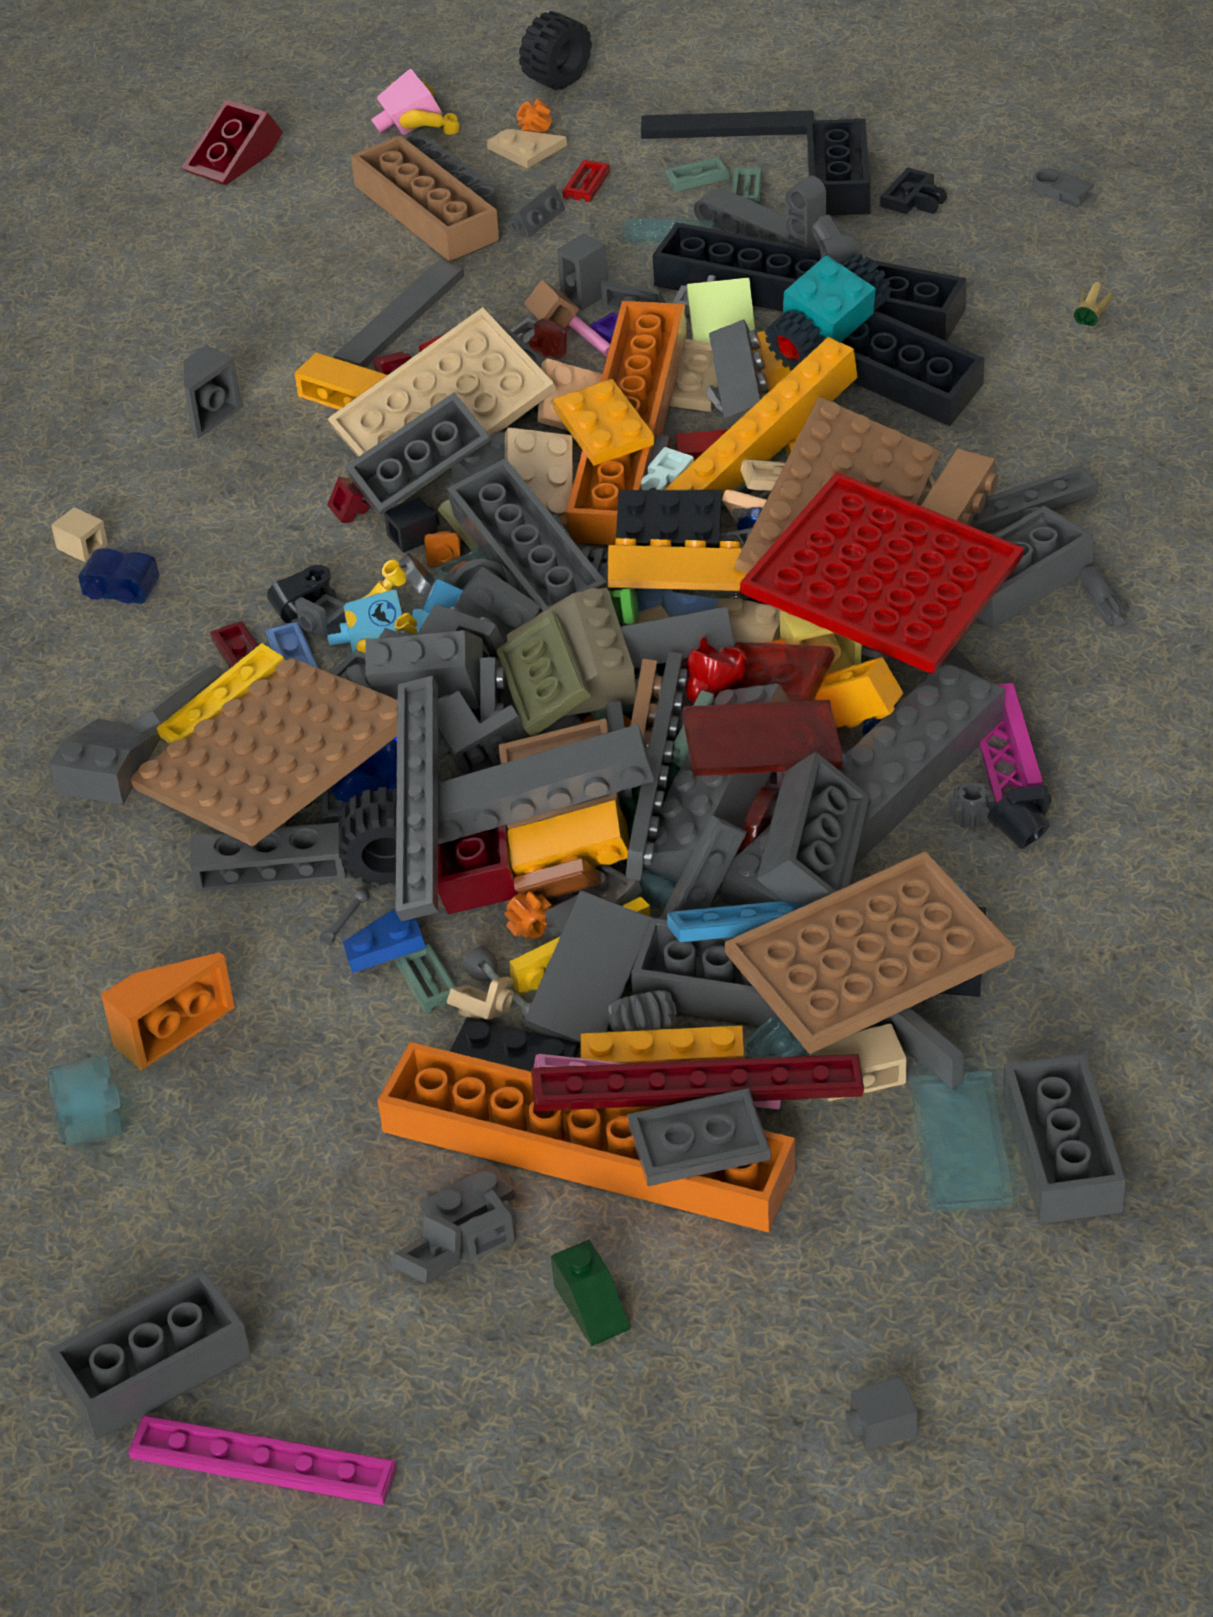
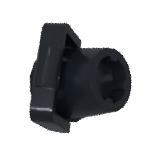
M1039 785L1011 789L990 810L987 816L991 824L999 828L1020 849H1024L1040 839L1050 827V824L1044 817L1051 804V796L1048 793L1047 786Z

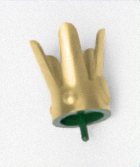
M1099 282L1093 284L1085 301V288H1082L1080 304L1074 312V318L1078 324L1096 325L1100 314L1108 308L1106 306L1113 298L1112 293L1107 294L1096 304L1101 286Z

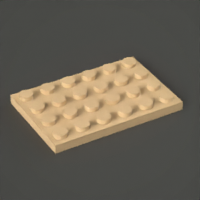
M482 307L327 420L342 440L359 457L454 392L488 435L491 436L506 428L557 391L554 382ZM415 491L414 493H412L411 495H409L407 498H405L404 500H402V501L399 502L398 504H401L402 502H404L406 499H408L410 496H412L413 494H415L417 491Z

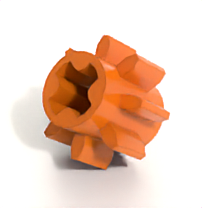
M537 98L533 104L529 101L524 102L516 115L517 120L520 121L518 126L521 127V130L545 133L552 122V116L549 115L551 110L547 108L548 105Z
M529 891L527 895L518 894L507 905L504 915L510 921L506 924V927L515 937L522 934L526 939L539 938L544 935V929L547 928L545 911L550 909L552 905L542 894L537 897L532 891Z

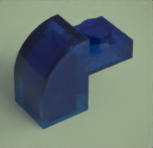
M397 737L330 787L337 800L350 803L352 797L355 795L361 797L362 792L369 789L373 792L378 791V787H386V790H393L394 787L397 788Z

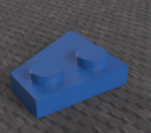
M396 908L343 941L352 973L426 948L417 919L401 921L396 914Z

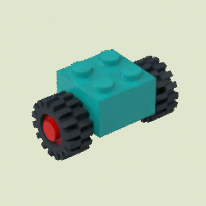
M853 254L842 264H839L826 255L784 291L783 314L768 326V329L765 331L767 335L765 338L766 342L771 344L768 348L771 352L774 351L776 353L774 356L776 360L781 359L783 361L782 365L785 368L789 366L790 371H792L827 337L842 342L873 315L874 310L886 302L891 293V288L887 287L890 285L889 280L883 278L886 274L883 270L879 272L877 269L879 265L876 262L871 264V258L867 256L863 258L862 254Z

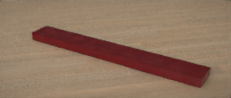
M859 1054L532 1068L531 1070L534 1111L664 1106L749 1088L753 1101L862 1097L864 1093Z

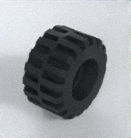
M549 11V13H542L540 18L536 17L532 25L527 27L526 34L522 37V45L519 48V54L521 55L519 64L522 65V72L527 77L555 90H558V88L562 90L568 84H573L576 79L578 80L582 76L581 73L586 69V64L591 56L592 42L590 41L591 34L587 31L588 28L581 22L559 12Z
M378 787V791L372 792L370 789L363 791L361 797L357 795L352 797L350 804H345L341 809V815H339V859H342L344 869L350 870L352 877L355 879L361 877L362 882L367 884L375 882L378 883V886L389 883L396 885L397 788L395 787L393 790H386V787Z

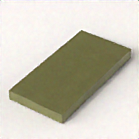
M554 610L496 650L501 666L505 668V677L523 728L530 737L537 735L592 697L562 620Z

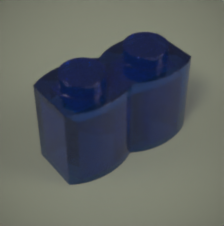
M105 548L93 550L78 575L84 596L94 600L101 598L116 599L126 604L144 603L160 577L156 559L153 556L139 552L123 554L119 551Z

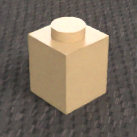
M75 507L51 524L56 548L83 562H87L108 545L103 520Z

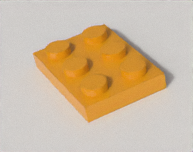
M613 379L599 382L553 399L554 411L593 466L654 445V434Z

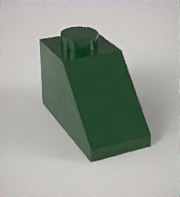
M590 1239L551 1255L554 1287L591 1347L630 1330V1325L610 1272Z

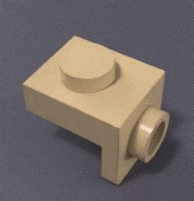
M509 977L493 979L488 993L470 985L451 988L447 1004L459 1008L458 1013L464 1017L478 1020L481 1017L487 1020L500 1017L512 1005L514 992L511 990L514 979Z

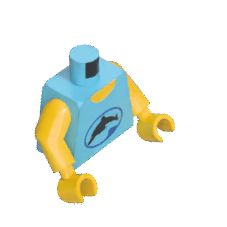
M392 559L384 564L382 575L386 579L384 581L380 580L368 595L359 600L348 602L343 606L345 623L326 626L329 646L350 643L352 653L357 650L366 654V639L379 638L384 628L396 632L404 630L412 635H417V629L415 628L418 624L417 621L409 613L402 614L397 590L392 589L393 585L396 587L402 586L407 579L406 573L396 560Z

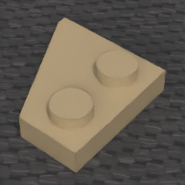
M514 129L503 130L487 140V149L527 169L567 146L565 136Z

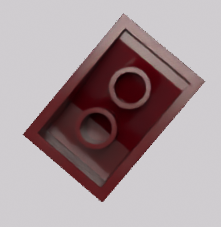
M225 99L181 169L208 180L227 185L266 158L283 132L268 112Z

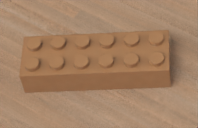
M401 135L351 155L354 185L449 262L499 241L497 210Z

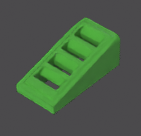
M635 589L609 591L620 626L639 623L640 616Z

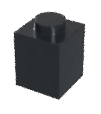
M420 497L384 512L387 536L403 553L424 545L425 536L437 533V526L440 524L435 509L428 507Z

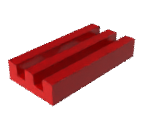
M582 160L562 191L563 198L569 199L570 196H573L574 200L580 201L581 198H585V202H591L610 173V164ZM588 168H591V171L587 173L583 178V183L580 186V188L575 189L579 184L580 180L582 179V177L584 176V174L586 173V171L588 170Z

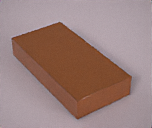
M582 858L514 877V887L517 892L527 895L529 891H532L536 897L542 894L546 900L600 884V872Z

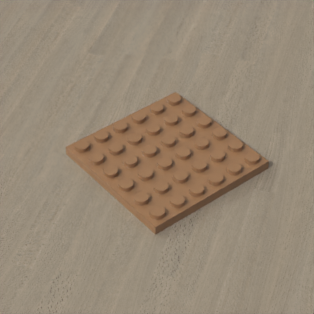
M290 658L279 663L275 668L276 672L268 678L253 682L248 688L249 692L241 698L226 702L221 708L222 712L215 717L196 724L194 732L188 737L170 743L163 753L153 760L143 763L138 771L133 774L131 783L138 792L253 847L397 737L398 700Z

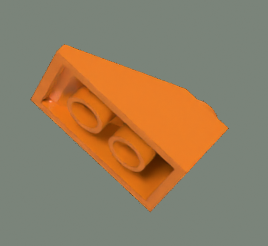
M220 952L133 973L101 994L113 1046L141 1071L235 1008L225 956Z

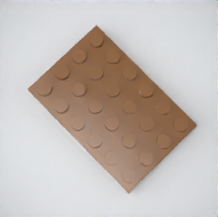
M925 851L726 941L725 954L807 1052L812 1054L1013 959L1015 946Z

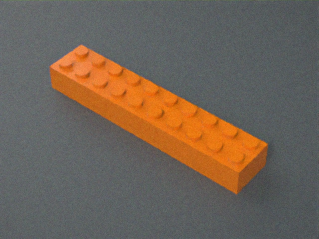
M622 301L601 382L610 379L615 381L654 434L655 443L656 436L663 435L687 335L685 304ZM654 445L593 466L582 450L566 510L568 535L574 543L615 545L619 490H641V480L646 476Z
M409 1042L377 1100L382 1132L768 1233L796 1170L795 1138L764 1130L771 1150V1160L647 1186L628 1126L627 1114L663 1106L534 1111L530 1071L414 1042Z

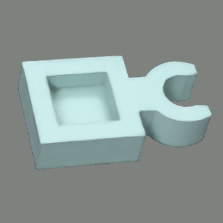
M664 447L648 466V475L644 476L641 480V490H649L651 488L664 490L694 462V457Z

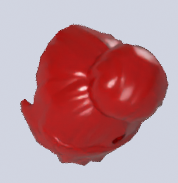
M702 637L699 647L696 650L691 649L688 656L687 665L690 677L685 685L687 699L694 704L701 690L713 694L715 700L717 692L726 690L740 682L748 667L746 652L737 647H725L717 652L713 646L707 644L706 637Z

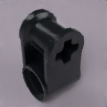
M323 565L309 566L295 575L273 583L267 592L268 601L286 623H292L291 620L298 618L295 601L300 597L315 603L325 594L336 599L337 596L329 583L331 580L330 570Z

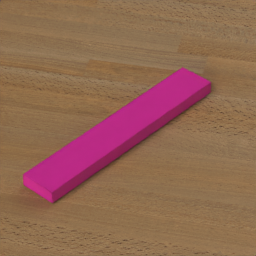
M143 1415L128 1450L131 1459L379 1505L385 1504L397 1470L396 1461L147 1415Z

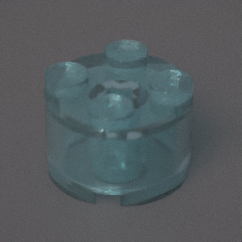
M106 1056L63 1064L48 1069L50 1099H54L56 1111L53 1114L63 1145H78L121 1135L119 1116L116 1111L113 1112V1110L120 1108V1099L116 1085L108 1086L107 1079H110V1069Z

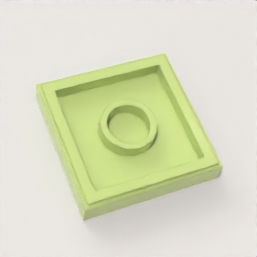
M749 278L687 284L692 340L710 342V332L743 319L750 331L755 329Z

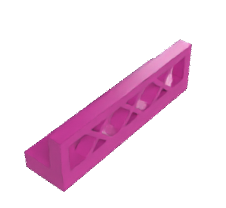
M1013 682L999 684L1000 687L1005 689L1003 721L979 745L996 804L1003 798L1002 791L1008 785L1016 788L1043 785ZM994 735L1008 741V744L1001 751L987 744ZM1001 760L1015 766L1016 769L1009 776L995 770L994 767Z

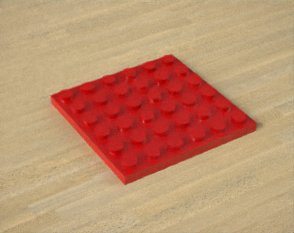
M835 472L741 580L739 593L872 648L884 655L905 662L917 669L934 674L1021 561L1024 548L854 478Z

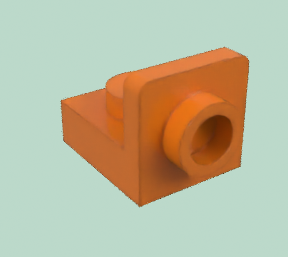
M440 531L425 536L427 567L455 566L461 562L462 538L457 532Z

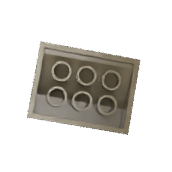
M590 588L584 592L572 593L506 635L508 642L554 610L562 620L592 696L564 716L606 709L608 702L621 701V706L635 704L636 685L634 667L608 588Z

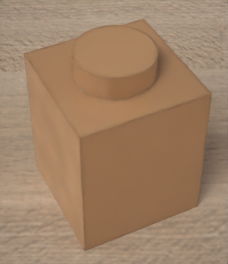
M543 279L524 302V305L540 322L558 333L564 331L580 310L561 290Z

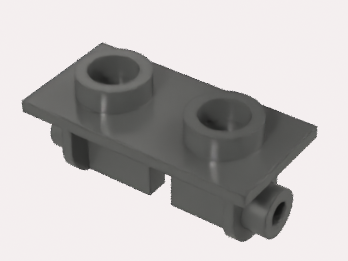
M555 184L549 186L511 217L509 226L513 231H525L526 236L530 238L565 210Z

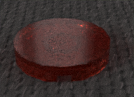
M764 786L761 787L760 793L756 795L743 824V830L747 833L737 851V856L767 828L777 799V790Z

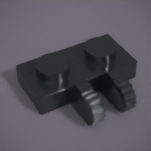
M907 167L880 196V207L907 214L915 206L918 210L934 214L938 209V204H943L948 196L946 195V190L934 185V174Z

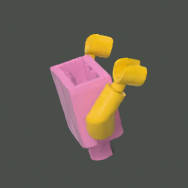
M412 69L405 72L378 95L377 100L384 111L371 119L380 134L392 125H395L402 135H406L422 126L434 128L443 126V132L449 135L456 134L460 130L457 116L454 113H447L442 117L443 113L434 99V88L429 86L428 83L421 81Z

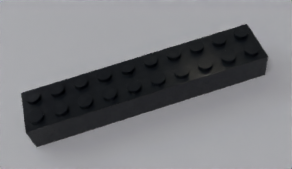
M676 222L653 253L654 286L679 291L681 285L687 286V284L706 282L709 275L716 276V281L749 278L752 305L783 312L784 291L821 260V254L818 249ZM870 260L871 264L876 262L879 265L877 267L879 272L884 271L886 275L883 278L889 280L890 285L887 287L891 288L889 299L876 311L947 341L966 309V278Z

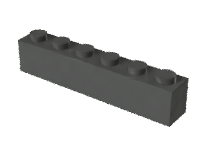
M632 725L439 782L438 844L655 781L648 750L639 725Z

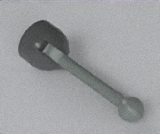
M477 947L466 956L463 962V969L472 978L479 981L500 978L496 974L497 960L486 947ZM512 989L511 991L514 992L513 1000L522 1008V1014L526 1017L532 1002H526Z

